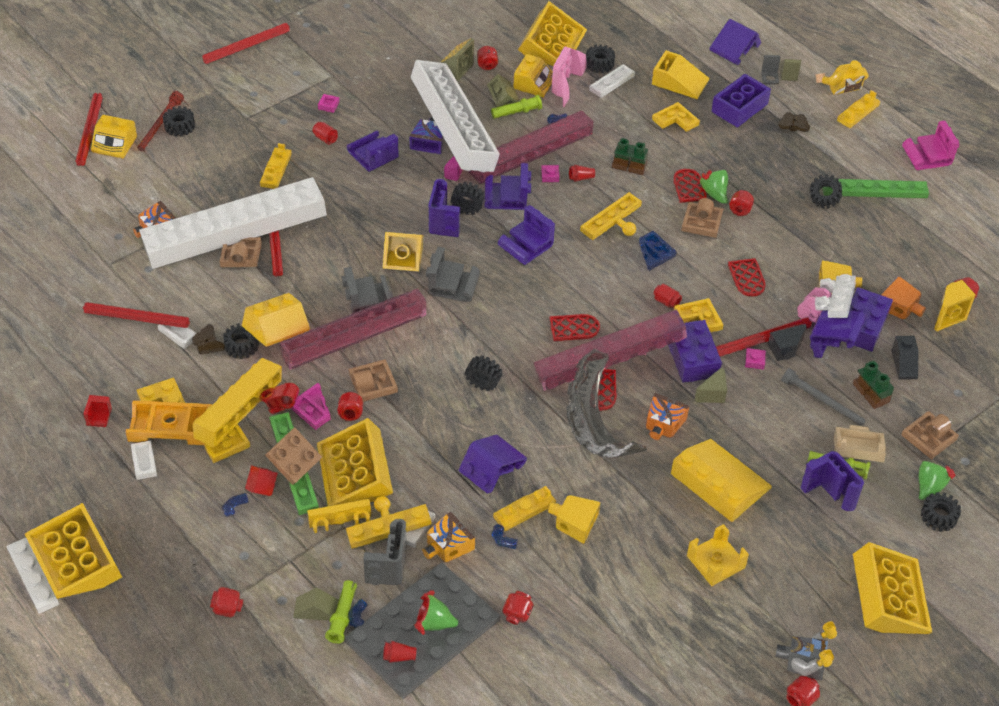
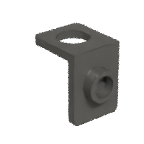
M764 55L761 69L763 84H779L778 68L780 55ZM767 76H772V77H774L775 79H774V80H768V79H766V77H767Z

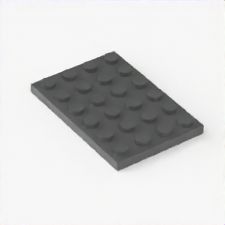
M441 562L345 636V643L404 699L500 621V615ZM430 590H434L435 594L433 596L443 602L448 607L450 613L459 621L457 627L434 631L425 630V634L422 635L414 625L417 622L419 609L423 602L420 599L422 595ZM392 640L416 647L415 661L408 660L389 663L387 660H383L385 642Z

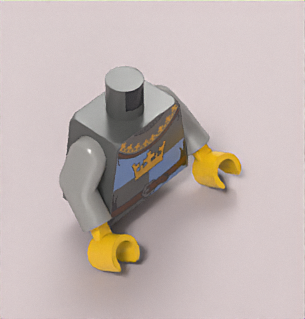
M829 621L823 625L824 632H819L811 638L792 637L791 647L777 644L775 657L788 660L787 670L789 672L822 681L824 667H829L834 660L832 651L827 649L828 640H826V638L834 639L837 636L834 622Z

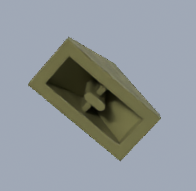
M782 60L780 62L781 80L797 81L801 60Z
M721 367L697 387L695 401L697 403H725L727 394L725 369Z
M316 587L296 597L294 618L330 621V617L336 612L339 600Z

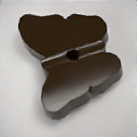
M786 112L778 124L781 129H789L790 131L808 132L810 130V125L804 114L793 115L790 112Z
M207 324L205 328L192 337L193 345L198 347V354H209L210 352L215 353L225 350V345L216 340L214 327L211 324Z

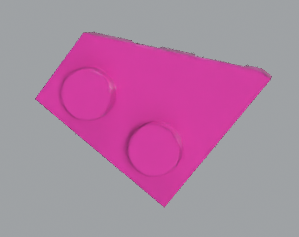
M319 383L298 396L295 405L290 408L315 430L331 420L330 412L326 406Z

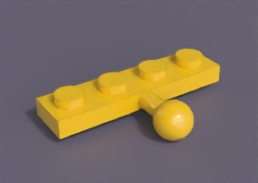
M628 192L581 225L580 232L594 240L617 224L622 228L626 236H632L636 233V225L632 222H625L622 219L641 207L642 201Z
M385 496L376 498L374 507L381 513L382 517L346 528L351 549L388 538L390 523L395 519L405 520L406 532L432 525L426 504L389 514L390 500Z

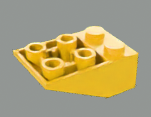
M667 50L653 69L652 85L695 99L699 98L709 81V77L683 56Z

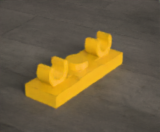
M870 90L869 94H865L837 117V121L848 128H852L880 105V100L876 99L877 93Z
M278 143V148H274L260 180V187L278 188L292 155L291 150L285 149V144Z
M544 486L494 512L493 517L505 532L549 509L551 502L556 503V500L551 495V491L547 486Z
M366 499L307 510L309 527L313 528L314 533H318V526H324L325 530L328 531L329 524H344L354 520L355 525L359 524L358 519L365 518L366 522L370 521V501Z

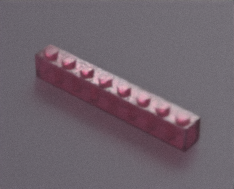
M582 110L496 147L500 155L494 172L470 170L469 173L479 184L485 183L487 176L493 175L494 179L520 167L521 163L532 162L592 135L594 121Z
M417 288L280 342L281 357L289 370L392 330L426 316V299Z
M674 310L533 362L535 373L543 391L553 389L558 385L577 379L581 368L587 360L607 356L599 369L601 370L636 356L644 355L652 350L663 348L671 343L679 342L687 338L686 325L679 312Z

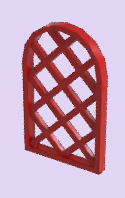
M680 169L674 174L673 182L679 203L696 202L707 198L702 185L701 187L698 186L701 184V176L693 169ZM687 176V177H689V178H691V179H690L689 181H687V180H685V179H683V178H685V177ZM695 180L697 181V183L693 184L691 183V181ZM683 181L685 182V184L681 185L679 184V182ZM689 184L693 187L689 189L686 186ZM695 188H697V189H699L700 191L697 193V192H695V191H693V190H694ZM683 189H685V190H687L688 192L685 194V193H683V192H681V191H682ZM693 193L695 194V196L691 197L689 196V194Z
M756 258L728 262V267L739 292L752 297L761 295L764 292L766 284ZM743 264V265L747 266V268H746V270H745V269L741 268L740 266ZM752 268L756 271L754 273H751L748 270ZM737 270H740V271H742L743 273H742V275H740V274L736 273V271H737ZM746 273L751 275L749 279L744 277ZM754 277L759 279L757 283L752 281ZM741 279H744V280H746L747 282H746L745 284H743V283H741V282H739V281H740ZM749 283H752V284H754L755 286H754L753 288H751V287H749V286H747V285H748ZM757 286L762 288V290L757 291L755 289L757 288ZM747 288V289H749V290H751V291H750V292H746V291H744V289Z
M589 314L550 316L549 318L553 341L589 339L596 336L600 330L599 321ZM577 319L582 321L580 325L575 323ZM591 319L594 321V323L591 324L590 322H588V320ZM564 320L569 322L567 326L562 324ZM586 323L590 327L585 329L582 326ZM573 324L577 328L575 330H572L569 327ZM560 325L564 329L562 331H559L556 328ZM594 328L596 332L592 333L590 330ZM579 329L585 331L582 335L577 333ZM568 330L572 333L570 335H566L563 332Z
M599 369L597 375L601 374L604 378L600 380L595 377L598 383L592 385L591 391L594 389L598 393L595 396L590 393L589 406L591 408L604 411L615 405L617 397L616 370ZM606 379L611 382L608 386L603 383ZM600 384L605 387L601 391L597 388ZM606 390H608V391H610L612 394H610L609 396H606L603 392H605ZM602 395L605 399L600 401L597 397ZM595 400L599 404L595 406L591 402ZM607 400L611 403V404L608 405V406H606V405L603 404V403H605Z

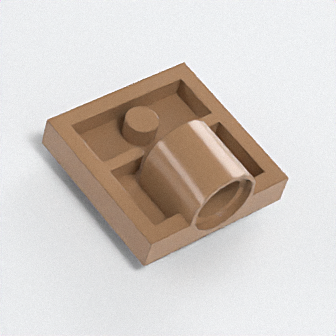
M708 198L700 199L698 204L688 202L681 231L717 238L723 209L714 207L713 201Z
M261 237L245 238L229 246L224 244L219 261L220 267H257L262 244Z
M386 359L349 369V376L356 393L362 397L363 402L398 392V387Z
M930 411L906 427L901 434L931 460L954 443L959 436L951 429V422L944 414L935 416Z
M295 427L265 454L292 485L322 458Z

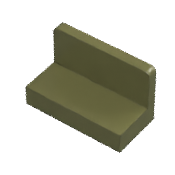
M497 74L487 84L497 107L504 106L509 100L514 103L520 102L512 83L501 75Z

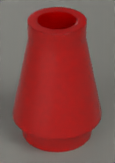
M580 165L570 166L569 179L574 182L595 178V168Z
M391 640L384 644L383 660H387L389 663L408 660L415 661L417 649L416 647Z

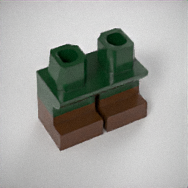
M621 138L614 151L612 168L627 171L628 169V172L643 175L648 161V149L645 148V143L637 142L634 146L629 144L628 139Z
M873 360L857 370L860 375L854 379L853 385L868 403L876 409L890 403L894 386L890 383L891 378L887 374L881 373L878 369L879 365Z

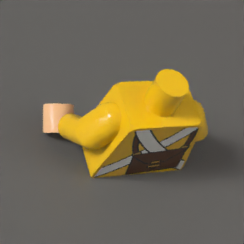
M853 60L850 64L838 66L830 77L825 76V73L815 74L816 83L829 85L833 95L861 90L864 80L868 79L869 74L861 66V63Z

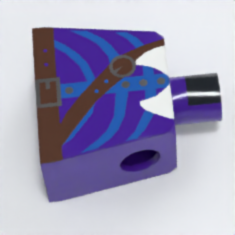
M433 117L429 121L419 120L409 136L410 149L442 154L443 135Z

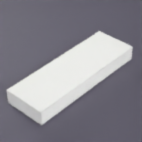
M623 64L591 84L589 90L602 98L633 78L635 71Z

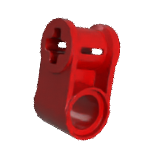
M289 382L277 387L268 388L260 394L259 399L265 402L270 414H275L279 411L290 409L295 405L299 394V387Z

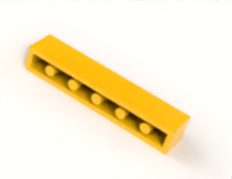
M264 358L254 363L247 373L243 374L234 385L229 387L227 392L219 396L212 406H209L199 418L195 419L192 426L193 438L215 447L261 401L259 396L264 390L276 387L281 382L282 366Z

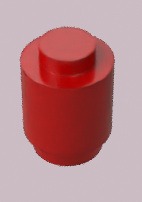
M317 122L313 126L312 132L315 137L328 145L336 142L338 138V131L325 122Z
M664 283L658 285L653 293L655 300L669 308L679 305L682 300V296L678 291Z

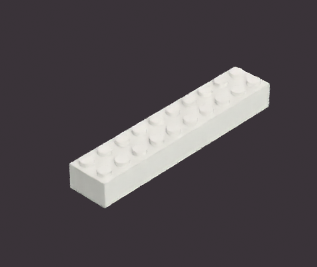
M416 60L411 79L461 169L465 171L494 172L500 154L446 63Z
M312 177L143 228L139 231L152 269L222 248L224 244L229 246L245 238L258 237L320 218L327 214L323 196Z

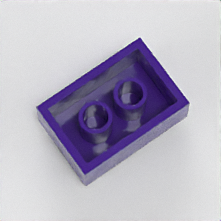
M743 74L714 96L711 112L738 128L768 105L771 89L747 74Z
M857 287L851 301L850 311L863 312L866 315V319L854 346L873 352L889 315L893 299Z
M705 320L669 325L666 340L682 383L708 379L721 368L722 361Z

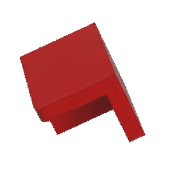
M89 395L84 410L86 426H107L112 411L108 396Z
M251 465L245 489L253 493L271 496L278 472Z

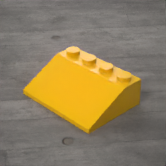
M548 1L539 12L518 51L523 55L529 54L542 58L547 65L554 66L564 47L577 49L587 29Z
M369 418L317 443L318 453L322 456L320 465L328 506L369 499L370 502H375L376 498L380 496L386 497L393 493L381 431Z
M712 439L685 449L673 459L671 475L731 522L737 519L772 488V485Z
M83 503L25 533L57 599L104 588L122 578L118 567Z
M868 542L853 553L865 627L881 633H932L918 559Z

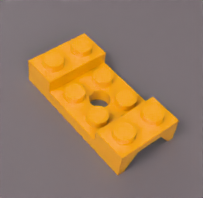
M133 400L132 420L130 428L126 429L128 442H145L149 438L187 440L188 445H204L205 443L193 438L192 426L195 419L199 418L212 404ZM169 418L175 419L170 423L165 422Z

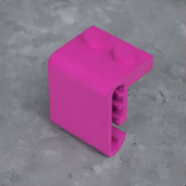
M945 120L939 121L935 134L919 136L917 138L919 144H914L911 138L906 139L902 144L916 170L951 165L957 148H959V140L955 137L951 127L948 126Z

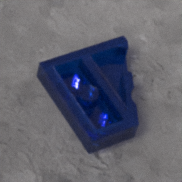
M651 231L639 238V245L649 271L676 257L677 251L655 231Z

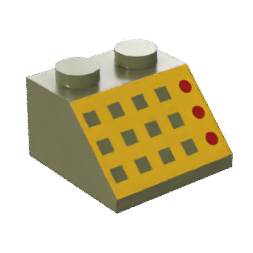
M473 38L457 45L440 61V63L448 65L457 82L474 65Z

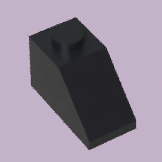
M805 324L770 333L768 346L777 361L795 357L804 338L807 327Z
M915 335L896 336L891 352L898 379H918L919 350Z

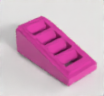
M454 156L444 166V177L457 181L463 169H461Z

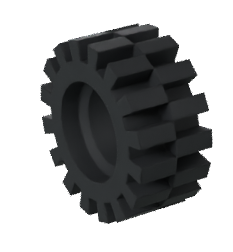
M599 44L598 47L594 45V48L592 46L589 47L586 52L587 68H591L592 72L596 70V73H599V71L601 73H604V71L609 72V69L612 70L615 64V51L611 47L607 48V45L602 47V44Z
M178 106V108L172 107V110L169 108L167 112H164V128L167 133L169 132V135L172 136L174 134L177 137L180 134V137H182L183 134L188 135V131L191 133L195 129L193 111L191 112V109H187V107L182 109L181 106Z
M825 174L824 178L822 175L819 176V179L815 178L810 187L812 202L817 207L821 205L823 209L824 206H827V209L830 208V205L836 206V202L839 203L842 198V185L839 179H834L833 175L829 178L828 174ZM823 187H830L833 193L829 196H822L819 191Z
M463 182V185L459 183L458 186H455L450 201L452 206L460 207V213L466 212V215H469L471 212L474 215L475 212L478 213L482 208L485 198L484 192H482L481 187L477 188L478 185L472 186L471 182H469V185L467 182Z
M240 323L236 324L237 327H234V325L230 326L231 330L227 328L226 333L223 335L225 351L228 352V355H233V358L239 356L240 359H243V356L249 358V354L253 356L255 351H258L259 340L244 327L240 326ZM238 339H247V340H248V341H246V342H244V343H236V342H235V341L238 340Z
M481 355L480 358L475 356V358L471 359L464 374L466 380H470L469 383L471 385L475 384V388L480 387L482 391L484 389L490 391V389L494 390L503 373L500 365L495 364V360L490 361L489 357L485 359Z
M936 492L935 496L933 493L929 497L927 496L921 509L922 521H927L926 526L928 527L932 525V530L939 528V532H943V529L945 531H949L950 528L953 529L961 515V505H957L958 500H952V495L946 497L947 493L944 492L942 495H940V492ZM934 508L943 509L948 515H939L934 511Z

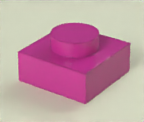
M323 94L318 103V110L334 113L340 103L339 97Z
M541 165L542 182H559V165Z
M747 348L745 367L764 370L766 350Z

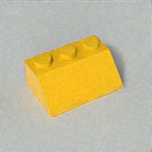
M290 293L245 308L242 327L266 347L310 330L301 302Z

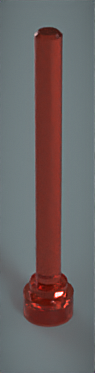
M179 91L171 93L168 105L138 145L139 151H143L163 124L164 112H167L169 108L172 110V107L178 106L183 102L184 96Z

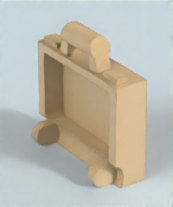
M850 425L849 428L836 427L834 434L835 452H838L842 457L877 462L885 461L886 445L884 433L870 432L868 427Z

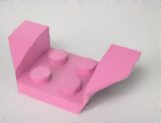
M564 47L555 62L552 76L551 92L556 96L562 97L563 107L568 102L570 95L566 78H569L570 74L582 76L587 68L586 54L568 47Z

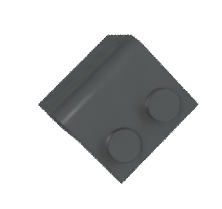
M437 247L435 254L432 253L431 267L428 266L426 270L429 293L433 296L470 302L480 276V270L472 266L470 273L463 272L464 264L445 261V248Z
M344 268V276H341L343 287L346 288L345 296L346 300L349 301L353 316L392 311L396 308L390 282L386 275H380L381 283L374 284L372 276L354 279L352 268Z
M395 519L390 523L386 554L364 552L365 583L372 585H399L402 583L407 549L405 520Z

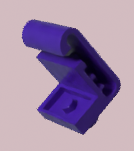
M729 19L711 44L709 50L739 65L741 63L740 56L742 54L746 55L752 45L758 48L761 40L756 31Z
M374 131L348 144L347 150L368 172H371L399 157L398 137L395 134L378 139L379 132Z
M521 163L520 176L501 175V183H493V175L486 177L485 208L524 210L527 207V194H531V183H528V181H531V171H528V163Z
M436 179L428 204L429 232L431 234L459 238L460 207L447 205V182L443 179Z
M528 205L524 208V221L510 230V238L503 234L498 240V246L520 263L526 265L552 247L555 223L544 216L539 210Z
M822 310L810 335V348L813 349L814 357L822 358L827 346L839 347L842 340H848L847 348H852L864 324L866 315L860 311L849 310L848 318H828V310Z
M496 434L473 441L458 471L488 494L493 491L499 476L513 472L514 468L519 470L526 463L527 457Z
M831 451L818 459L810 460L806 464L800 488L806 494L822 486L835 501L840 499L841 494H843L844 500L841 508L845 511H853L856 509L864 481L838 452Z

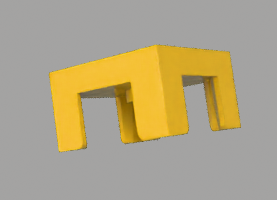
M724 524L715 528L712 539L699 546L698 538L689 542L687 557L711 586L745 569L749 556L743 547L740 550V554H738L728 542L730 532Z

